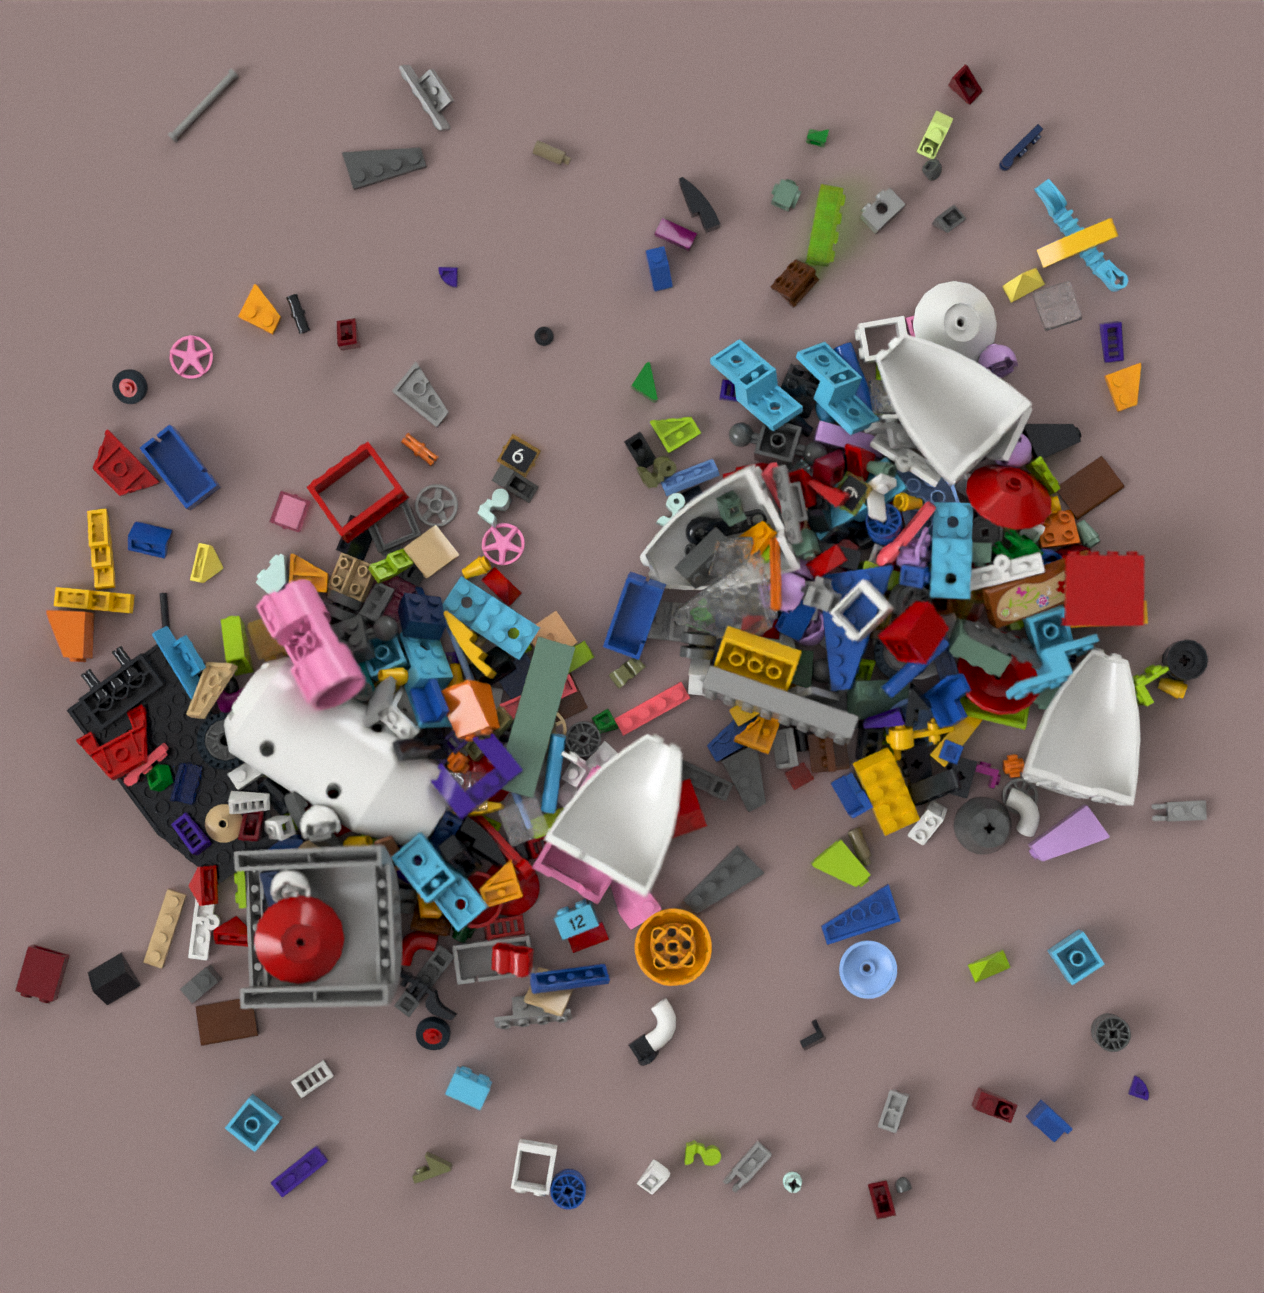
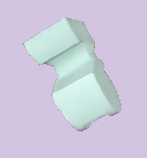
M497 489L492 494V500L487 499L484 504L480 505L478 515L495 528L497 518L492 512L493 510L506 511L509 508L511 497L504 489Z
M673 493L668 498L666 507L672 513V517L684 507L685 499L683 495ZM662 516L656 524L664 527L672 517Z

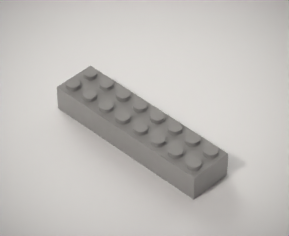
M713 666L709 667L702 686V694H705V698L716 701V699H719L727 706H740L744 712L752 714L754 711L760 713V717L771 720V718L778 720V723L785 726L792 724L797 726L796 729L807 733L809 730L815 732V736L826 739V737L832 738L834 743L840 745L849 744L858 720V716Z

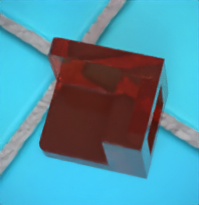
M804 762L784 772L793 790L814 779Z

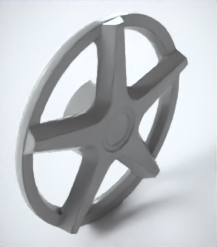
M432 484L426 486L417 495L415 501L416 514L428 526H445L456 516L458 510L457 498L453 491L444 485ZM436 487L434 498L430 499L422 496L426 490ZM442 488L451 494L453 500L441 499ZM419 501L429 507L423 516L419 512ZM454 505L453 514L447 520L444 508ZM433 514H437L442 523L435 524L426 520Z

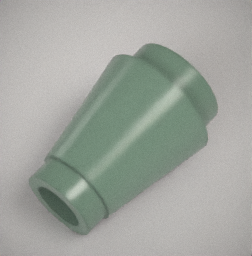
M869 461L866 467L867 472L875 476L882 473L894 478L897 471L896 466L891 462Z
M1085 519L1076 524L1083 546L1092 548L1101 542L1099 539L1100 535Z

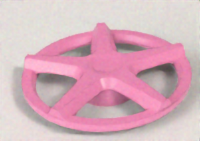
M185 336L176 341L170 349L171 366L177 374L184 378L194 379L201 377L212 365L213 353L211 347L200 337ZM188 340L187 351L176 349L181 342ZM194 340L202 342L207 349L196 351ZM209 354V363L204 370L199 360L201 357ZM174 355L184 360L179 370L175 366ZM190 365H193L199 372L197 375H186L183 373Z
M506 523L497 524L496 528L491 526L482 539L484 555L489 561L497 565H508L520 558L525 547L521 531L517 527ZM507 527L512 530L506 536H502L497 528ZM492 532L496 542L485 546L486 539ZM516 533L521 538V547L511 543ZM498 550L499 561L492 559L487 551ZM509 550L518 552L514 559L505 562L506 552Z

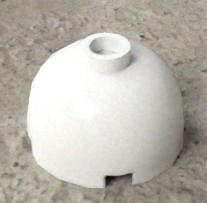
M312 806L305 812L300 822L303 838L306 840L307 837L312 842L329 839L332 837L331 833L336 831L337 834L341 829L336 812L326 806Z
M286 869L279 872L271 883L273 900L278 902L283 898L297 897L298 895L310 897L308 878L304 873L295 869Z

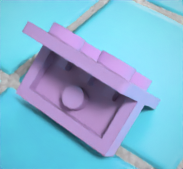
M924 527L920 538L913 537L906 547H901L896 559L898 566L905 564L925 567L927 562L931 561L932 551L929 550V546L931 545L932 536L929 535L928 527Z

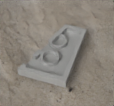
M415 362L392 392L438 428L449 412L417 362Z

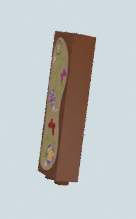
M1088 550L1081 551L1080 555H1087ZM1065 558L1043 565L1044 573L981 588L989 623L998 629L1065 604Z

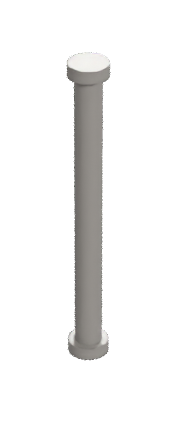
M232 69L228 71L229 74L172 133L169 132L167 134L174 142L178 141L177 138L234 79L237 80L239 78Z

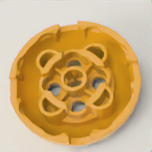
M677 908L660 910L643 922L636 935L635 956L638 965L651 980L662 985L677 986L692 982L704 972L711 958L712 943L708 929L697 916L686 910ZM670 928L676 930V934L674 936L668 935V930ZM689 941L691 943L690 948H683V942ZM662 943L664 946L663 950L657 951L655 949L656 944ZM670 943H676V948L671 949ZM673 955L677 956L678 962L671 963L670 957Z

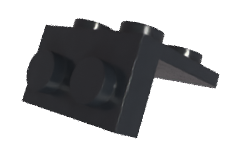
M791 364L781 389L802 405L803 412L799 415L807 419L815 406L816 401L813 398L820 381L811 372L805 370L804 367Z

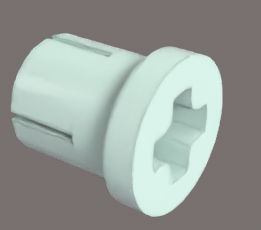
M791 1171L784 1175L783 1185L785 1189L791 1193H797L800 1190L802 1179L797 1172ZM795 1178L796 1184H794L793 1187H791L790 1183H792V1181Z

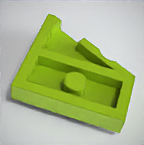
M692 417L651 420L649 422L668 454L701 434Z
M1041 456L1026 466L1028 471L1036 476L1047 488L1050 496L1060 489L1057 479L1052 475Z

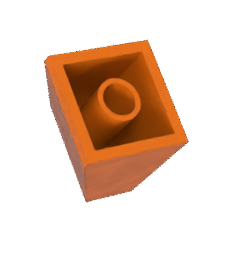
M46 610V615L63 657L70 658V662H86V658L92 659L95 613Z
M468 679L441 690L449 710L447 716L457 738L464 739L466 742H472L474 737L493 734L494 730L500 728L490 684Z

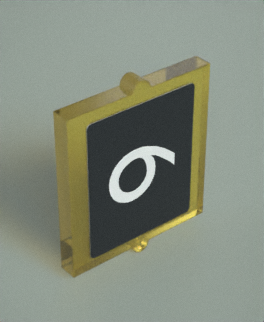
M512 434L506 446H503V451L498 457L497 462L526 478L532 466H535V461L541 450Z
M847 471L837 488L849 493L851 496L840 509L846 510L856 517L874 487L864 482L862 477L858 478Z

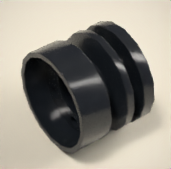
M1186 639L1175 642L1166 648L1162 656V666H1168L1169 668L1166 674L1170 678L1179 681H1187L1199 677L1204 673L1208 664L1206 650L1194 640ZM1182 657L1187 659V663L1184 666L1183 663H1179V659Z

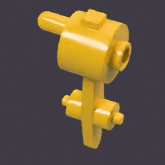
M930 718L931 720L927 722L928 728L913 731L911 726L889 727L886 741L890 743V748L893 749L895 760L899 761L901 759V750L914 747L915 738L928 737L929 742L936 745L941 740L940 734L955 731V726L939 728L935 718Z

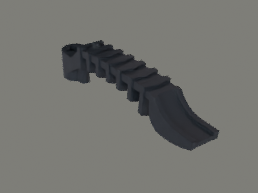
M401 967L400 977L403 980L400 985L406 987L408 982L412 983L408 990L412 994L415 993L417 988L422 989L415 998L416 1001L421 1002L428 993L429 996L426 999L425 1006L430 1013L448 1020H453L458 1013L449 1009L440 1001L438 990L431 987L432 984L422 981V978L415 977L412 972H407Z

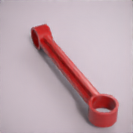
M483 815L469 817L490 835L502 854L509 861L512 860L516 870L524 879L528 881L536 874L531 864L516 852Z

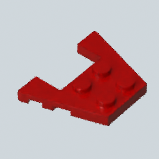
M142 704L127 712L133 729L99 747L95 734L92 732L76 739L77 743L113 781L148 763L146 708Z

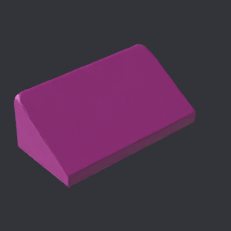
M662 218L655 231V236L687 251H690L697 233Z

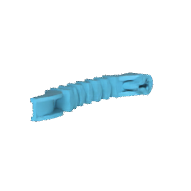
M1050 179L1045 180L1034 189L1046 206L1049 216L1053 218V222L1058 225L1060 231L1065 236L1084 229L1078 226L1077 222L1079 220L1077 218H1072L1071 214L1074 211L1072 209L1067 211L1065 208L1067 206L1066 199ZM1097 246L1079 253L1080 258L1084 259L1087 267L1089 266L1092 269V273L1098 276L1110 291L1117 292L1127 286V275L1120 271L1110 260L1106 261L1102 257L1104 253H1099L1096 249ZM1119 279L1120 282L1116 285L1115 281Z

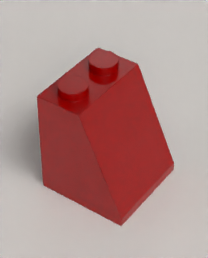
M914 602L886 627L878 637L898 662L927 664L949 630V627L931 603Z
M690 778L681 781L679 807L671 839L707 827Z

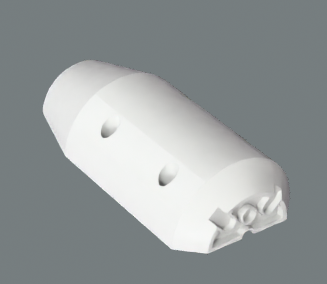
M290 656L264 662L245 686L224 722L229 752L291 792L296 791L312 806L320 805L331 808L336 812L340 824L353 832L366 836L369 835L376 839L393 836L397 845L405 846L419 833H423L428 838L449 806L431 783L432 780L436 781L441 771L438 769L439 761L428 758L398 761L392 743L402 739L382 720L368 727L364 725L368 706L367 702H358L355 695L338 706L325 710H316L312 707L311 703L307 702L291 673V669L295 665ZM372 726H379L381 732H373L370 728ZM265 748H270L273 750V754L265 757L262 751ZM336 790L339 796L337 799H330L328 792Z

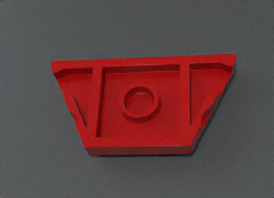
M109 429L105 431L102 446L98 450V457L92 469L119 496L160 483Z

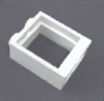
M904 316L858 324L854 332L856 341L860 342L858 355L860 360L863 359V364L876 362V355L869 356L865 329L895 324L897 338H899L902 334L908 335Z
M862 580L830 613L833 616L832 620L839 627H844L846 630L845 634L852 641H862L894 608L868 580ZM864 592L881 612L859 632L842 613Z
M403 685L394 692L392 706L383 710L381 719L402 740L413 738L421 729L417 724Z
M520 1139L511 1189H515V1192L518 1193L534 1192V1195L544 1197L545 1194L549 1195L557 1145ZM522 1151L551 1156L546 1185L518 1180Z

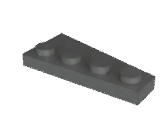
M421 148L342 152L354 190L427 168Z
M967 620L963 625L969 638L990 648L994 645L997 650L1005 655L1011 653L1022 663L1028 661L1032 663V668L1039 670L1042 666L1029 640L1017 638L1011 633H1002L994 627H985L979 622L974 623Z
M736 846L683 901L697 914L761 876L764 872Z

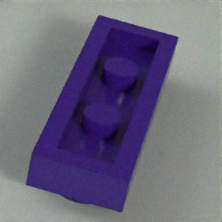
M316 1145L270 1183L283 1198L327 1163L328 1159Z

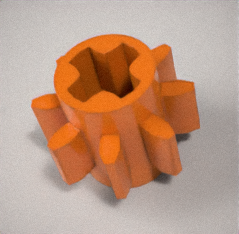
M460 751L457 754L452 752L447 758L449 762L447 767L457 775L460 772L465 774L470 768V765L467 764L470 759Z
M1016 754L1007 755V760L1002 761L1004 774H1009V778L1020 777V773L1024 769L1023 758H1018Z

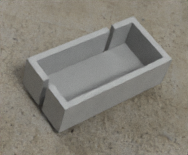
M530 933L490 940L484 939L455 943L452 947L457 985L475 983L476 976H479V982L516 977L512 973L499 974L491 969L492 948L497 942L532 948ZM533 958V970H532L531 973H535L534 958Z

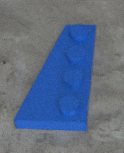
M757 717L738 727L733 719L707 745L716 762L744 747V745L734 742V738L737 734L739 735L751 722H754Z
M889 884L821 925L827 945L900 922Z

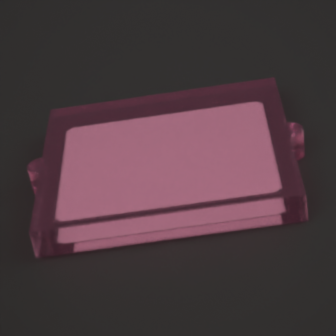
M280 491L269 522L282 526L284 530L287 528L300 533L311 501L300 498L297 494L292 495Z

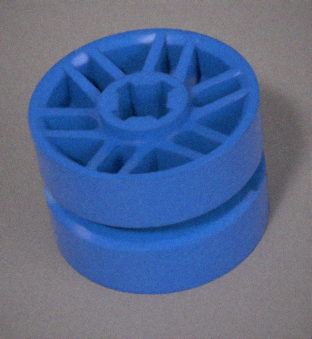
M885 504L886 520L884 522L869 517V513L866 516L868 535L873 542L879 545L890 544L903 530L901 514L896 507L890 504Z
M561 1170L552 1180L551 1198L562 1209L570 1210L578 1207L584 1201L586 1195V1181L583 1175L576 1170Z

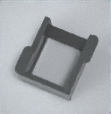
M408 500L392 511L403 508L413 533L384 544L376 523L368 528L377 551L383 556L390 554L391 551L399 550L400 545L422 535Z

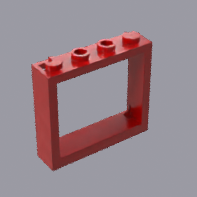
M368 441L360 445L350 455L345 456L334 467H330L326 473L314 479L307 486L311 495L347 544L410 498ZM372 456L394 486V489L342 527L319 494L365 459Z

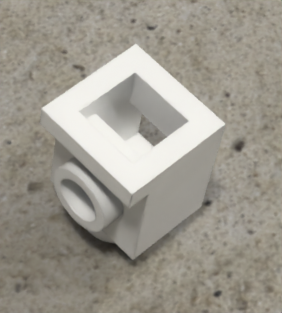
M276 815L265 821L264 830L268 833L270 839L283 841L296 834L291 816ZM285 823L287 830H283L281 825Z

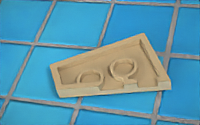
M206 662V668L202 672L186 715L191 718L205 719L238 668L236 665Z

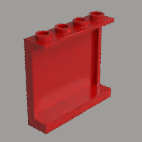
M1069 551L1068 555H1062V558H1065V618H1062V626H1144V555H1138V551H1126V555H1119V551H1107V555H1099V551H1087V555H1080V551Z

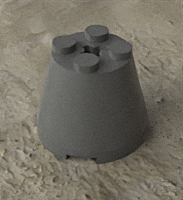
M975 797L964 803L956 812L953 823L954 833L960 844L968 851L981 855L991 854L1000 850L1009 840L1012 831V820L1008 810L999 801L989 797ZM988 823L993 826V828L984 830V826H987Z

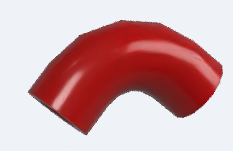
M420 931L407 934L402 939L401 965L411 966L413 956L418 950L425 949L434 952L439 935Z

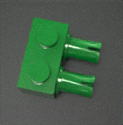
M1009 529L1012 535L1008 532L1005 533V537L1013 544L1008 550L1000 541L995 543L998 549L994 546L991 547V551L996 555H1006L1009 560L1039 552L1041 556L1044 554L1031 539L1024 534L1021 536L1013 529Z

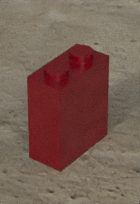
M34 944L28 946L15 991L20 992V995L26 998L37 997L43 1003L55 1001L59 995L70 955Z

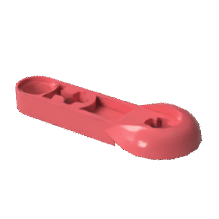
M927 501L893 542L881 549L876 557V563L879 567L892 563L900 553L898 549L902 546L906 547L934 513L936 507L930 501Z

